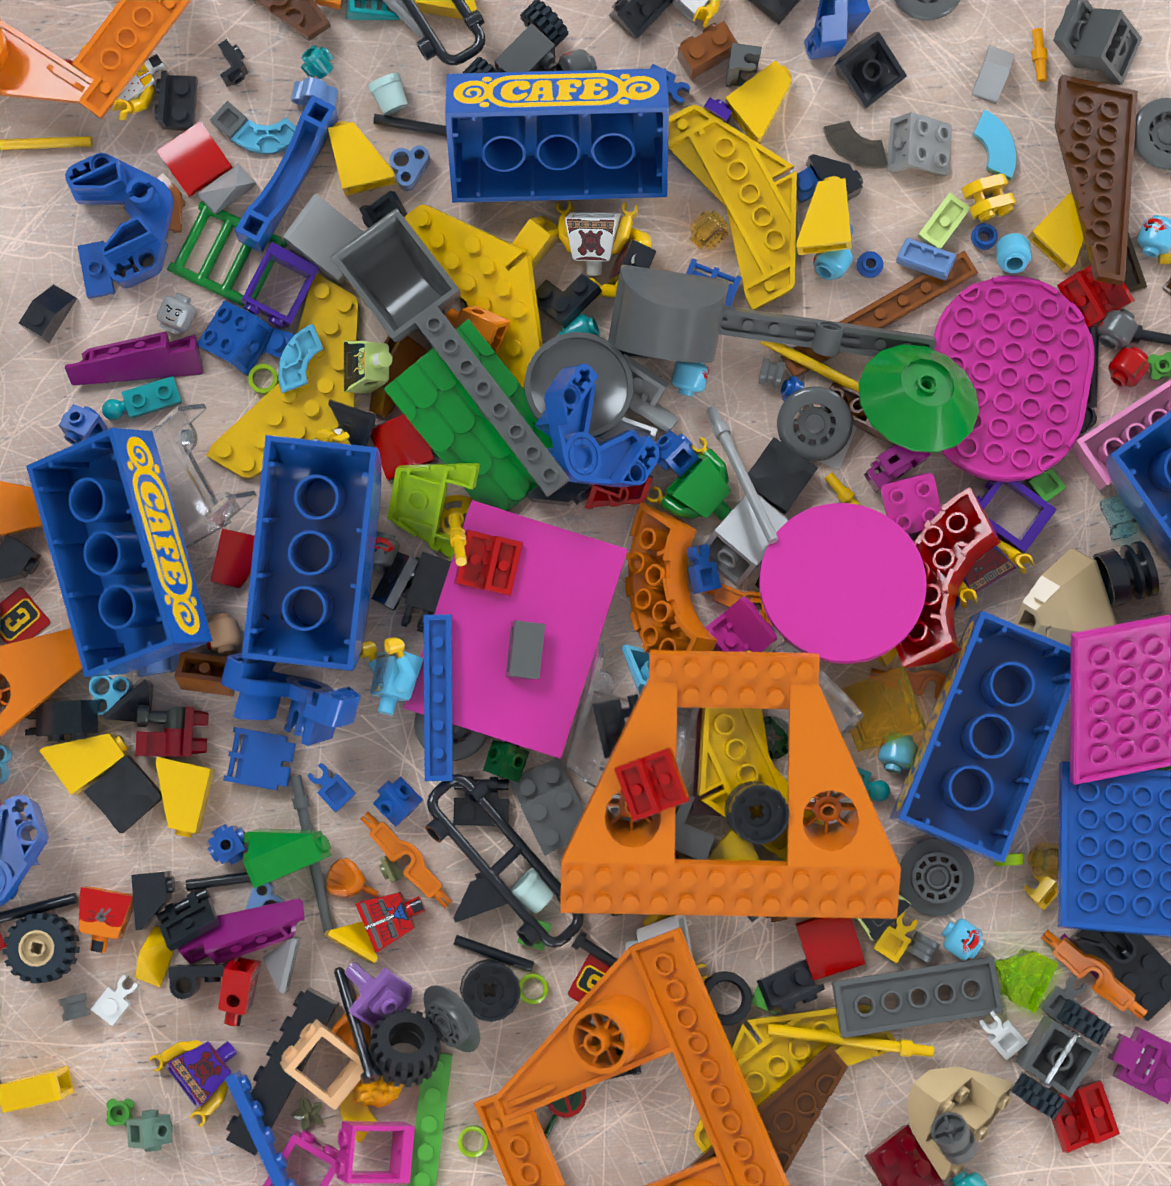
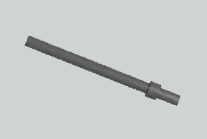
M301 775L290 777L295 798L292 799L294 810L297 809L301 830H313L308 811L310 802L308 796H305ZM319 861L309 867L323 932L325 933L326 930L334 929Z

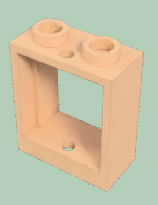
M316 1019L313 1024L309 1023L305 1026L300 1034L301 1038L294 1046L286 1049L280 1064L286 1073L336 1110L360 1081L363 1069L358 1052ZM322 1036L351 1058V1061L326 1091L296 1069Z

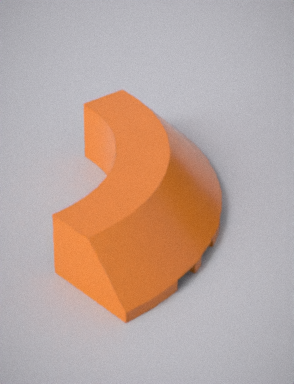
M640 503L629 535L633 536L630 553L627 552L626 555L629 569L628 577H625L626 597H630L632 612L629 613L634 630L639 632L643 642L642 648L649 655L650 650L713 651L718 640L700 622L692 605L688 588L687 568L689 557L687 555V548L691 547L697 530L671 514L645 503Z

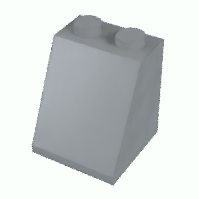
M314 194L283 238L290 251L320 267L319 271L342 287L345 282L349 283V281L330 256L363 233V231L321 197Z
M758 494L775 532H777L788 520L784 514L775 510L766 502L764 497ZM746 496L705 542L710 548L709 562L716 561L717 570L737 588L742 585L760 564L769 545Z

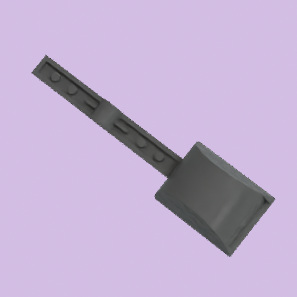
M397 208L330 256L394 342L399 343L416 329H420L474 400L484 417L497 430L547 497L570 481L563 469L442 313V310L459 299L461 292Z
M621 265L608 338L610 346L621 351L658 359L695 363L714 361L719 335L809 347L814 352L824 356H836L839 352L875 357L882 350L902 344L926 346L934 350L936 343L935 336L725 306L729 287L728 280L630 265Z

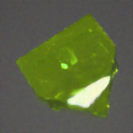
M1025 949L1019 950L1018 954L1004 960L1000 958L994 961L1002 983V994L1008 996V1000L1036 1013L1059 963L1036 951H1027Z

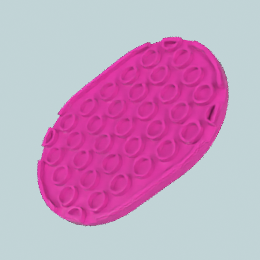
M1005 275L974 283L961 291L947 305L939 318L933 336L936 338L934 350L950 357L967 373L977 391L979 414L973 431L958 446L940 452L959 469L978 478L997 482L1029 479L1048 471L1058 464L1073 447L1080 434L1085 418L1094 366L1093 338L1084 321V316L1077 306L1060 294L1058 289L1045 282L1024 276Z

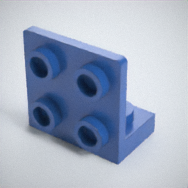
M223 301L197 342V346L227 361L238 371L248 376L265 351L273 328L258 316L227 301Z

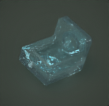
M1119 495L1100 501V509L1110 526V537L1112 540L1128 538L1137 533L1138 523Z

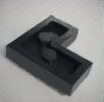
M583 273L564 291L547 279L535 290L538 309L564 329L603 292L598 284Z

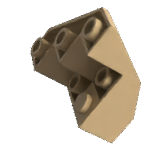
M1071 548L1040 576L1022 602L1013 624L1071 647V633L1117 625L1096 560Z
M957 1066L928 1070L913 1083L906 1101L911 1130L943 1180H946L953 1173L955 1175L959 1174L965 1164L956 1165L946 1160L931 1136L933 1121L939 1115L946 1112L958 1113L964 1118L977 1142L980 1143L987 1136L988 1128L999 1112L1003 1111L1011 1102L1012 1096H1010L1014 1085L1012 1082Z

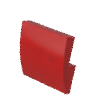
M201 121L157 150L188 197H191L233 168Z
M1091 265L1076 272L1057 285L1062 295L1071 303H1074L1080 310L1088 328L1101 322L1109 311H1119L1135 301L1125 283L1119 286L1095 281Z
M404 414L377 426L372 431L371 437L374 446L379 449L381 465L387 481L394 479L396 468L400 465H426L436 461L432 448Z
M466 530L465 552L467 563L464 566L457 567L454 584L511 596L523 542Z
M671 747L614 768L633 822L690 801Z
M814 917L795 923L813 980L865 965L852 918Z
M1102 1080L1078 1086L1071 1098L1061 1092L1057 1093V1095L1066 1100L1055 1120L1051 1118L1062 1152L1069 1153L1090 1143L1098 1144L1120 1134Z

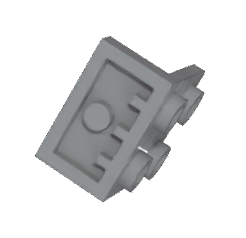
M913 112L891 119L887 171L897 173L913 167L940 176L948 175L951 124Z

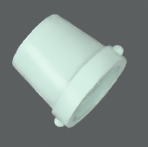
M399 73L385 75L368 85L371 95L374 96L384 115L396 113L408 106Z
M533 868L526 871L510 889L521 903L535 914L542 910L554 895Z

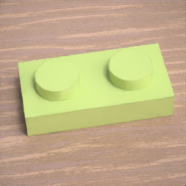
M949 192L917 237L926 244L941 249L970 211V206Z

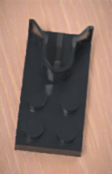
M1079 929L1069 938L1084 953L1097 956L1105 961L1112 969L1115 978L1135 993V1001L1148 1010L1146 1015L1143 1016L1145 1021L1152 1019L1171 1000V965L1143 935Z

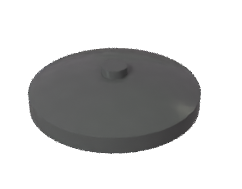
M571 332L556 336L544 343L535 352L528 364L524 380V393L527 405L534 418L538 421L546 409L545 393L559 371L570 366L588 364L598 375L594 382L596 390L589 434L594 438L600 437L618 425L630 406L633 395V377L629 364L618 349L611 347L610 342L600 336L584 332Z

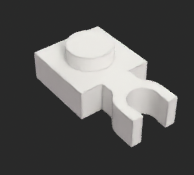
M123 974L120 978L116 990L111 986L107 987L91 1008L93 1012L111 1026L118 1022L131 1005L126 996L133 993L140 985L136 982L131 989H127L124 986L125 980L129 977L127 974Z
M991 1011L990 1014L994 1018V1022L988 1025L983 1020H980L979 1023L987 1033H990L987 1037L989 1042L1008 1060L1028 1042L1009 1020L1002 1024L998 1015Z

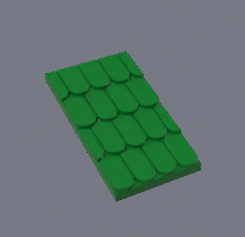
M467 319L455 330L546 449L553 448L551 437L535 427L537 420L527 405L523 387L471 321ZM434 348L384 388V391L444 464H480L476 487L474 489L463 487L474 501L509 512L526 498L530 491L538 486L497 430L484 417L474 400Z

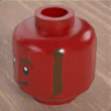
M1137 347L1122 348L1108 366L1112 382L1119 387L1136 386L1148 372V356Z

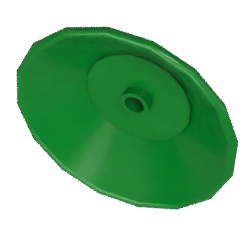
M902 344L880 351L865 365L858 383L860 405L870 424L890 442L911 451L937 453L958 446L973 431L979 414L977 391L967 373L947 355L926 346Z

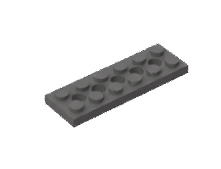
M994 957L831 981L840 1038L991 1015V1011H994L996 1014L1003 1013ZM968 981H973L977 987V991L972 997L967 996L964 992V986ZM942 985H946L950 989V997L946 1001H942L937 994L939 987ZM915 989H920L924 994V1000L920 1005H915L911 1000V993ZM889 993H893L897 998V1005L893 1009H888L884 1004V998ZM862 997H866L871 1004L870 1010L865 1014L861 1013L857 1008V1003Z

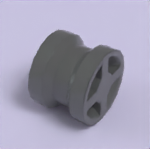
M764 357L758 384L770 383L774 387L780 388L785 362H771L769 358Z
M916 931L913 935L914 941L911 945H908L906 951L930 964L932 961L931 955L935 950L939 949L940 944Z
M86 993L58 1000L59 1005L64 1010L62 1015L63 1021L91 1015L90 1009L85 1004L87 999Z

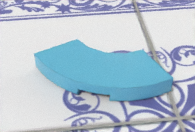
M984 110L972 136L981 141L986 149L988 157L986 170L996 175L1004 173L1007 180L1010 181L1016 166V149L1013 138L999 118L991 112Z
M286 117L280 122L268 126L258 125L247 120L231 138V141L250 152L259 154L279 153L287 150L296 126Z
M314 324L303 328L295 334L282 353L278 370V380L282 393L308 384L306 376L308 363L315 354L323 350Z

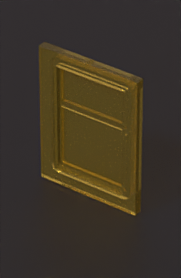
M904 665L835 691L858 752L927 729Z

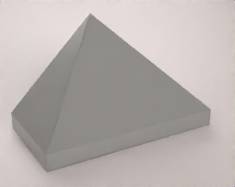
M238 163L199 192L198 197L216 215L254 187L256 182Z
M295 936L263 957L276 988L281 994L289 991L300 937Z

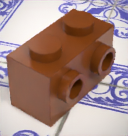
M725 21L718 25L712 23L699 36L695 38L690 36L680 43L677 59L690 80L730 58L732 43L738 42Z
M190 652L180 653L175 672V678L180 689L234 697L235 690L221 684L227 657Z

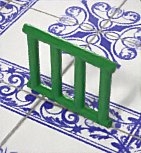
M201 201L198 206L200 212L175 262H171L168 265L167 271L244 307L245 305L240 303L244 295L232 290L252 250L251 247L242 244L222 285L208 279L233 227H237L241 218L224 210L215 215ZM212 216L224 223L199 273L185 268V265L209 217ZM274 233L268 242H273L284 249L288 246L282 237ZM270 259L251 296L255 300L275 263L272 259Z

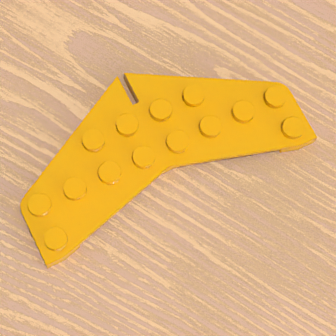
M698 105L688 106L669 116L668 149L726 207L739 271L742 277L745 299L750 309L757 310L791 292L795 284L797 171L776 182L773 179L794 169V165Z
M431 205L417 206L404 217L459 288L461 292L460 297L467 302L468 307L478 306L511 321L497 356L524 389L528 364L535 352L543 345L531 256L527 255L510 269L509 266L527 252L526 250Z
M319 274L316 275L310 285L297 331L298 333L303 328L314 324L323 350L315 354L308 363L306 370L308 384L282 393L278 383L212 444L206 454L208 458L242 478L253 479L262 474L266 435L314 440L315 433L320 429L329 427L340 429L338 421L328 403L331 399L355 407L356 393L344 392V341H358L359 303L353 294Z
M702 708L697 795H702L720 785L722 789L700 800L726 819L724 814L725 801L730 792L739 784L757 781L779 791L788 803V782L774 767L769 756L762 709ZM751 806L749 808L751 815H759L758 806ZM804 810V817L808 818L814 812L812 810ZM817 819L815 822H813V823H817V824H822V825H824V824L820 821V819ZM787 827L776 840L761 844L783 861H787Z
M857 1004L858 1010L863 1014L870 1010V1006L867 1004ZM835 1007L747 1019L762 1041L757 1043L742 1023L731 1046L756 1106L828 1044H830L847 1066L889 1052L767 1035L768 1023L839 1033ZM890 1031L858 1035L897 1041ZM700 1118L694 1130V1139L700 1150L704 1152L712 1144Z

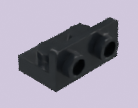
M617 0L613 4L612 8L614 10L609 16L612 20L617 19L634 39H638L673 0Z
M161 70V79L157 78L156 80L159 104H155L154 117L155 120H158L163 130L186 131L195 125L198 86L196 76L169 75L167 70Z
M397 551L393 564L387 567L371 599L391 610H395L402 599L407 582L410 583L415 574L418 560Z
M806 959L797 961L756 980L768 1011L779 1010L781 1014L796 1009L795 1003L802 1001L804 1004L817 999V993L825 990L824 984L816 985L812 979Z

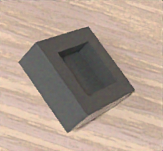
M226 101L210 119V122L231 140L247 122L248 118L230 102Z

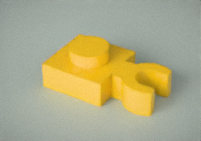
M905 912L895 920L896 926L894 928L889 926L872 947L895 963H898L911 942V939L905 936L906 933L914 930L918 923L917 920L913 919L908 926H904L902 918L905 916Z

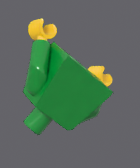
M700 437L699 442L704 447L697 449L694 445L691 446V449L699 458L664 491L667 495L664 496L663 492L654 486L652 489L659 492L658 498L651 499L649 496L646 497L650 503H661L660 506L678 517L695 519L700 516L706 519L713 513L719 520H723L731 512V508L723 501L731 492L727 485L729 477L726 463L712 449L708 450L706 439Z

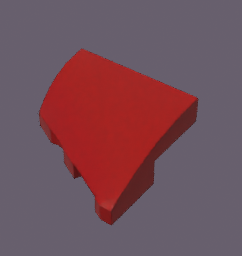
M650 474L643 484L636 486L611 487L593 485L585 508L593 509L595 507H616L624 504L636 505L644 503L654 475Z
M222 528L210 580L212 583L241 589L251 574L255 535Z

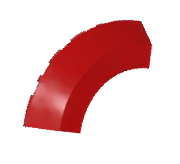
M970 487L944 504L938 515L931 522L928 520L924 524L925 528L917 539L913 541L920 553L925 568L926 596L922 612L908 636L896 646L904 669L938 663L961 651L954 626V609L958 591L965 576L975 562L991 548L1001 543L988 516Z

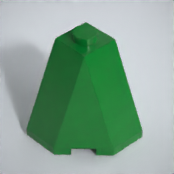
M258 828L244 833V843L248 844V852L243 854V863L253 888L279 880L332 856L330 853V842L323 835L322 831Z

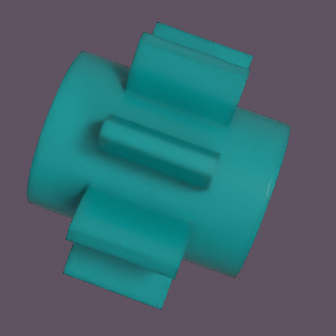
M316 45L311 46L301 56L304 64L300 68L308 77L314 78L316 76L318 79H322L333 69L330 61L334 59V56L323 46L320 48Z

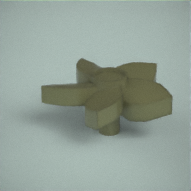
M302 1097L300 1109L295 1110L291 1116L298 1120L302 1119L301 1126L303 1130H306L311 1122L323 1124L322 1118L316 1114L321 1109L322 1102L311 1105L308 1099Z

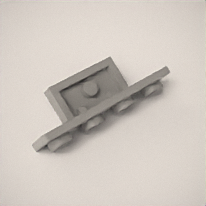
M624 354L623 356L629 364L633 377V395L629 406L630 409L651 421L655 427L669 432L679 418L657 404L669 383Z

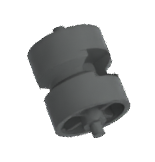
M946 1112L939 1115L933 1121L931 1136L948 1162L961 1165L975 1157L978 1150L977 1139L960 1114Z

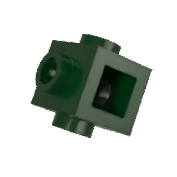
M493 740L483 771L519 783L530 751L521 749L519 745L507 741Z

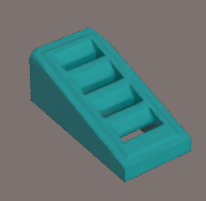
M346 0V19L401 20L393 10L392 12L388 11V5L383 0ZM355 1H360V8L355 7ZM366 1H371V9H366ZM377 1H382L381 10H377Z

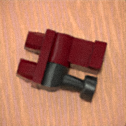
M138 705L137 727H147L148 722L164 724V731H136L135 756L191 757V754L207 753V738H192L193 727L208 728L209 713L194 710V707H172L164 711H149L148 706Z

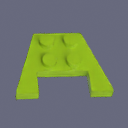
M455 463L398 466L395 472L387 519L412 536L420 537L429 544L430 548L436 552H442L449 557V561H452L454 548L450 544L449 534L439 531L448 483L474 489L477 483L480 464Z

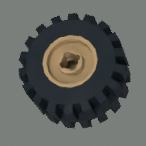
M37 913L26 915L25 918H20L16 921V926L9 928L7 931L10 933L9 937H4L3 943L7 944V949H2L3 955L8 957V960L4 962L6 966L13 968L10 972L14 976L19 975V979L24 982L30 981V983L37 984L62 978L63 974H68L71 971V965L76 964L77 958H75V953L80 951V947H76V941H79V937L73 934V931L76 929L73 925L67 924V919L58 917L57 914Z

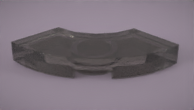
M850 121L824 126V135L831 148L839 156L862 168H887L888 162L882 140H870L860 136L853 129Z

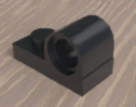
M227 964L169 966L170 992L177 999L190 998L199 991L201 977H204V982H221V977H223V971ZM181 978H187L191 982L189 992H183L180 989L179 981Z

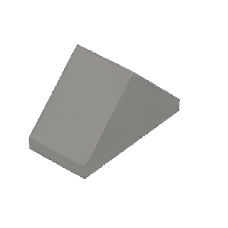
M989 45L971 95L996 104L1011 70L1014 54Z

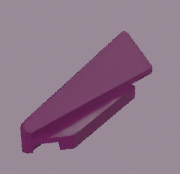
M166 331L89 348L82 353V361L65 366L66 373L73 386L203 374L196 334L169 342Z
M298 898L217 916L220 922L219 926L178 948V951L190 965L208 956L217 965L288 940L295 935L297 923L305 919L303 902Z

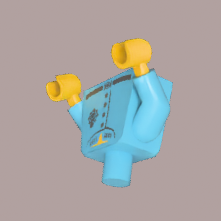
M395 637L384 640L386 652H380L377 656L375 655L377 653L376 644L372 641L363 642L359 657L369 658L370 662L368 664L374 673L370 693L381 698L378 712L393 716L397 702L409 701L424 658L405 652L404 642Z

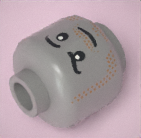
M177 292L175 297L165 296L156 316L160 322V327L178 335L180 331H188L196 313V308L190 304L191 298Z

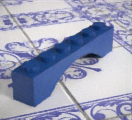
M312 95L299 118L290 144L278 168L261 194L246 209L235 228L239 242L263 253L329 137L328 128L333 127L339 120L335 106Z

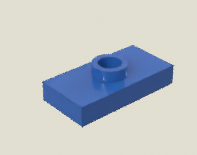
M104 240L77 246L88 299L115 294L113 279L101 257V248L105 244Z

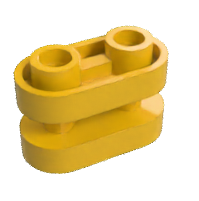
M1004 173L975 180L961 188L964 199H974L976 203L969 208L973 219H979L980 222L991 219L995 214L1002 217L1014 211L1013 206L1017 204L1014 194H1004L1002 190L1009 184ZM993 194V196H994V197L985 199V196H986V195Z

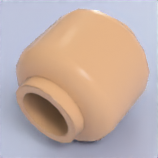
M228 613L209 617L207 623L213 641L206 643L207 648L211 651H218V655H228L235 652L234 648L240 645L242 641L238 621L234 617H230Z

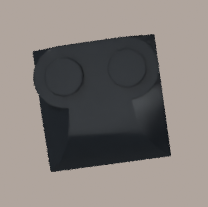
M875 32L861 40L834 64L838 77L847 83L864 108H868L907 77L880 32Z

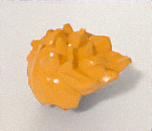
M383 1075L378 1081L370 1084H363L360 1079L351 1090L354 1091L351 1102L355 1104L363 1102L364 1106L371 1105L376 1108L384 1107L398 1099L403 1084H400L399 1087L393 1086L394 1082L392 1081L387 1084L383 1081Z

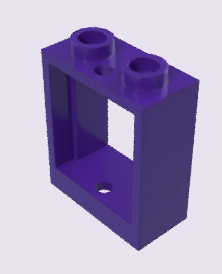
M271 242L240 303L245 305L244 309L254 315L258 316L261 313L269 317L268 322L279 328L286 326L289 328L320 267ZM270 259L306 278L287 316L251 298Z
M988 480L984 486L988 489L982 498L979 495L977 496L983 509H985L1001 485L1005 484L1040 510L1019 539L989 518L998 538L1024 554L1057 509L1019 481L997 482Z

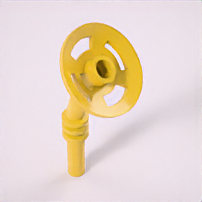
M451 495L445 498L444 506L455 501L463 503L461 508L454 507L448 511L443 508L441 527L444 530L443 533L449 534L450 544L454 548L456 564L464 566L467 563L465 552L466 535L463 529L465 519L463 515L468 513L472 499L463 495ZM445 517L448 518L450 525L448 528L445 526Z

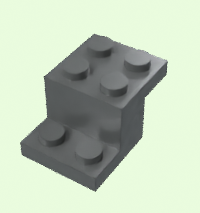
M1070 0L1065 8L1061 23L1056 29L1053 41L1075 68L1102 70L1113 84L1123 85L1142 37L1122 10L1093 8L1088 0Z
M555 758L523 774L519 783L512 780L509 781L544 856L568 845L584 812L582 804L559 758Z
M689 795L690 801L675 806V850L692 856V859L707 860L716 836L685 824L695 798Z

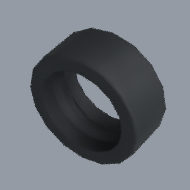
M728 971L714 973L704 981L709 996L712 988L721 982L733 983L741 991L742 1001L738 1010L728 1015L716 1012L721 1025L737 1024L747 1016L751 1009V989L745 980L736 973Z

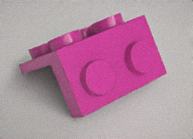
M924 473L886 483L880 488L886 516L896 522L909 537L911 533L922 532L925 528L924 524L928 520L931 522L942 510L935 478L931 473Z
M745 596L737 600L723 614L705 627L718 640L714 647L716 651L745 652L751 650V652H762L777 640L773 627L764 620L757 611L756 606Z

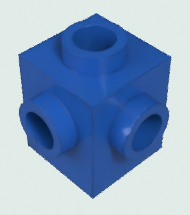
M72 404L59 423V427L65 434L64 438L73 445L108 429L101 416L95 410L88 406L82 408L75 404Z
M670 430L661 436L656 443L660 451L657 464L665 471L671 469L680 477L699 458L690 448L693 445L691 441L682 433L677 436Z
M400 776L393 783L388 780L377 791L380 796L373 804L396 827L418 807L423 799Z
M226 824L215 829L212 832L214 837L207 840L210 844L208 851L216 862L220 861L221 864L230 862L231 865L242 860L244 852L248 851V844L244 843L245 831L241 827L238 829L237 825L228 827ZM226 839L231 843L229 850H225L222 842Z

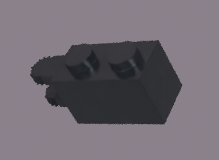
M422 552L421 558H415L418 560L413 581L412 583L407 582L404 589L403 598L406 599L405 604L407 606L401 622V626L407 627L411 622L414 608L423 611L417 624V631L422 633L424 631V615L435 614L452 562Z
M97 700L42 703L35 711L24 718L36 720V727L25 729V736H48V741H65L64 735H70V740L87 739V734L98 733Z

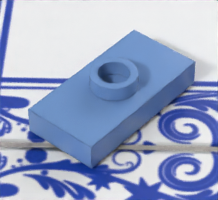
M907 237L896 258V263L946 281L956 261L957 254Z

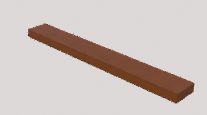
M964 250L957 254L956 261L946 281L924 273L841 320L840 323L883 329L976 276L978 271ZM796 346L793 348L820 363H824L834 357L820 355L809 347ZM783 355L780 356L792 376L799 377L810 371V369Z

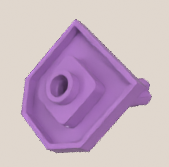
M353 962L346 968L345 975L360 988L359 992L361 994L348 1011L375 1029V1024L378 1020L383 1021V1016L387 1013L393 1015L394 1010H400L401 1013L411 1003L412 986L386 967L376 978L371 977L356 962Z

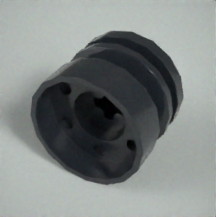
M1141 540L1132 543L1131 546L1128 544L1121 546L1120 555L1115 549H1110L1093 556V559L1097 562L1111 608L1130 603L1132 594L1137 600L1144 599L1146 595L1151 597L1158 594L1159 577L1157 568L1148 547Z
M748 781L739 784L730 792L725 801L724 814L728 825L737 835L750 843L765 844L776 840L783 834L789 823V808L786 799L779 791L762 782ZM751 806H758L757 809L760 812L758 816L751 815L749 810Z
M491 959L477 961L466 970L460 984L461 998L479 1020L488 1022L503 1020L513 1013L519 1003L521 993L519 980L513 971L500 961ZM485 983L488 985L495 983L493 987L495 993L493 995L490 993L483 995L485 991L483 985Z

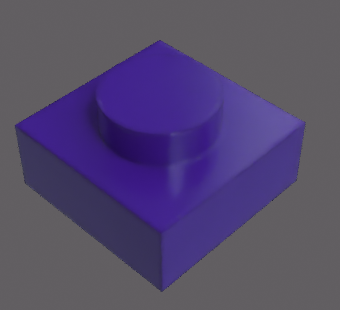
M709 97L703 109L728 124L732 113L729 110V106L722 100L716 99L715 101Z

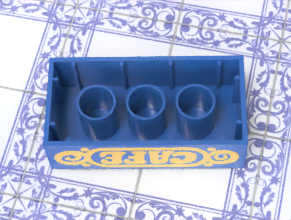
M666 68L447 74L445 118L452 203L667 197L669 103Z
M110 428L26 465L85 678L127 674L213 641L153 431Z
M980 611L970 616L959 643L961 651L954 655L890 819L990 861L1005 862L1071 694V647Z

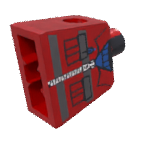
M401 892L364 900L355 904L375 953L414 929L415 924L412 917L426 911L420 896L405 902Z
M237 957L231 959L224 968L218 1009L226 1012L224 1024L240 1026L242 1015H246L251 1008L261 961Z

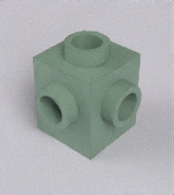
M159 1109L142 1111V1116L126 1119L128 1148L145 1149V1152L161 1150V1145L172 1143L173 1125L170 1114H159Z

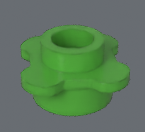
M1166 352L1164 355L1159 356L1156 354L1150 355L1148 363L1150 364L1151 378L1153 380L1165 377L1171 378V352Z
M112 1098L107 1102L106 1123L111 1127L122 1124L127 1127L126 1119L133 1118V1100L127 1098L124 1101H117ZM118 1110H122V1115L118 1114Z

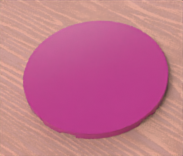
M830 503L819 505L797 514L776 532L779 540L774 544L768 545L762 559L759 576L760 596L765 613L771 624L775 626L777 631L784 637V640L802 653H819L821 661L851 664L865 662L882 656L908 636L923 609L926 596V573L917 547L909 535L896 522L884 514L865 506L849 503Z

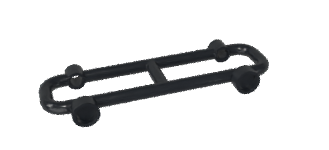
M402 0L424 35V38L417 41L416 44L426 61L437 56L443 63L457 66L482 51L486 38L481 25L485 24L484 19L477 9L471 12L464 0H452V2L463 17L468 29L472 31L475 42L455 55H451L445 50L414 0Z
M453 774V781H441L428 795L427 808L433 817V820L425 826L428 834L439 843L447 836L453 840L524 922L516 933L527 946L532 947L538 940L552 948L565 945L582 927L583 913H572V923L560 935L553 937L548 934L498 875L521 854L556 894L560 904L561 883L489 802L486 796L490 792L484 783L478 781L474 784L469 778L460 774ZM454 785H460L466 791L468 798L483 810L513 845L492 867L487 864L438 806L439 798Z

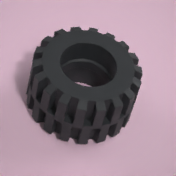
M405 1009V1012L401 1013L400 1010H394L393 1015L387 1013L383 1016V1021L378 1020L375 1024V1029H373L371 1035L370 1056L374 1068L379 1069L385 1083L388 1084L392 1081L394 1082L393 1086L399 1087L400 1084H405V1088L412 1087V1083H416L418 1086L423 1083V1078L428 1080L432 1076V1071H436L442 1038L441 1033H438L439 1028L437 1024H432V1019L429 1016L422 1017L423 1013L420 1011L411 1013V1009ZM399 1043H408L414 1045L418 1050L413 1053H401L392 1046Z

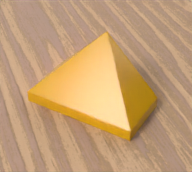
M362 921L326 930L323 935L368 963H376L378 959Z
M156 925L138 954L135 978L161 987L175 950L171 952L166 947L161 929Z

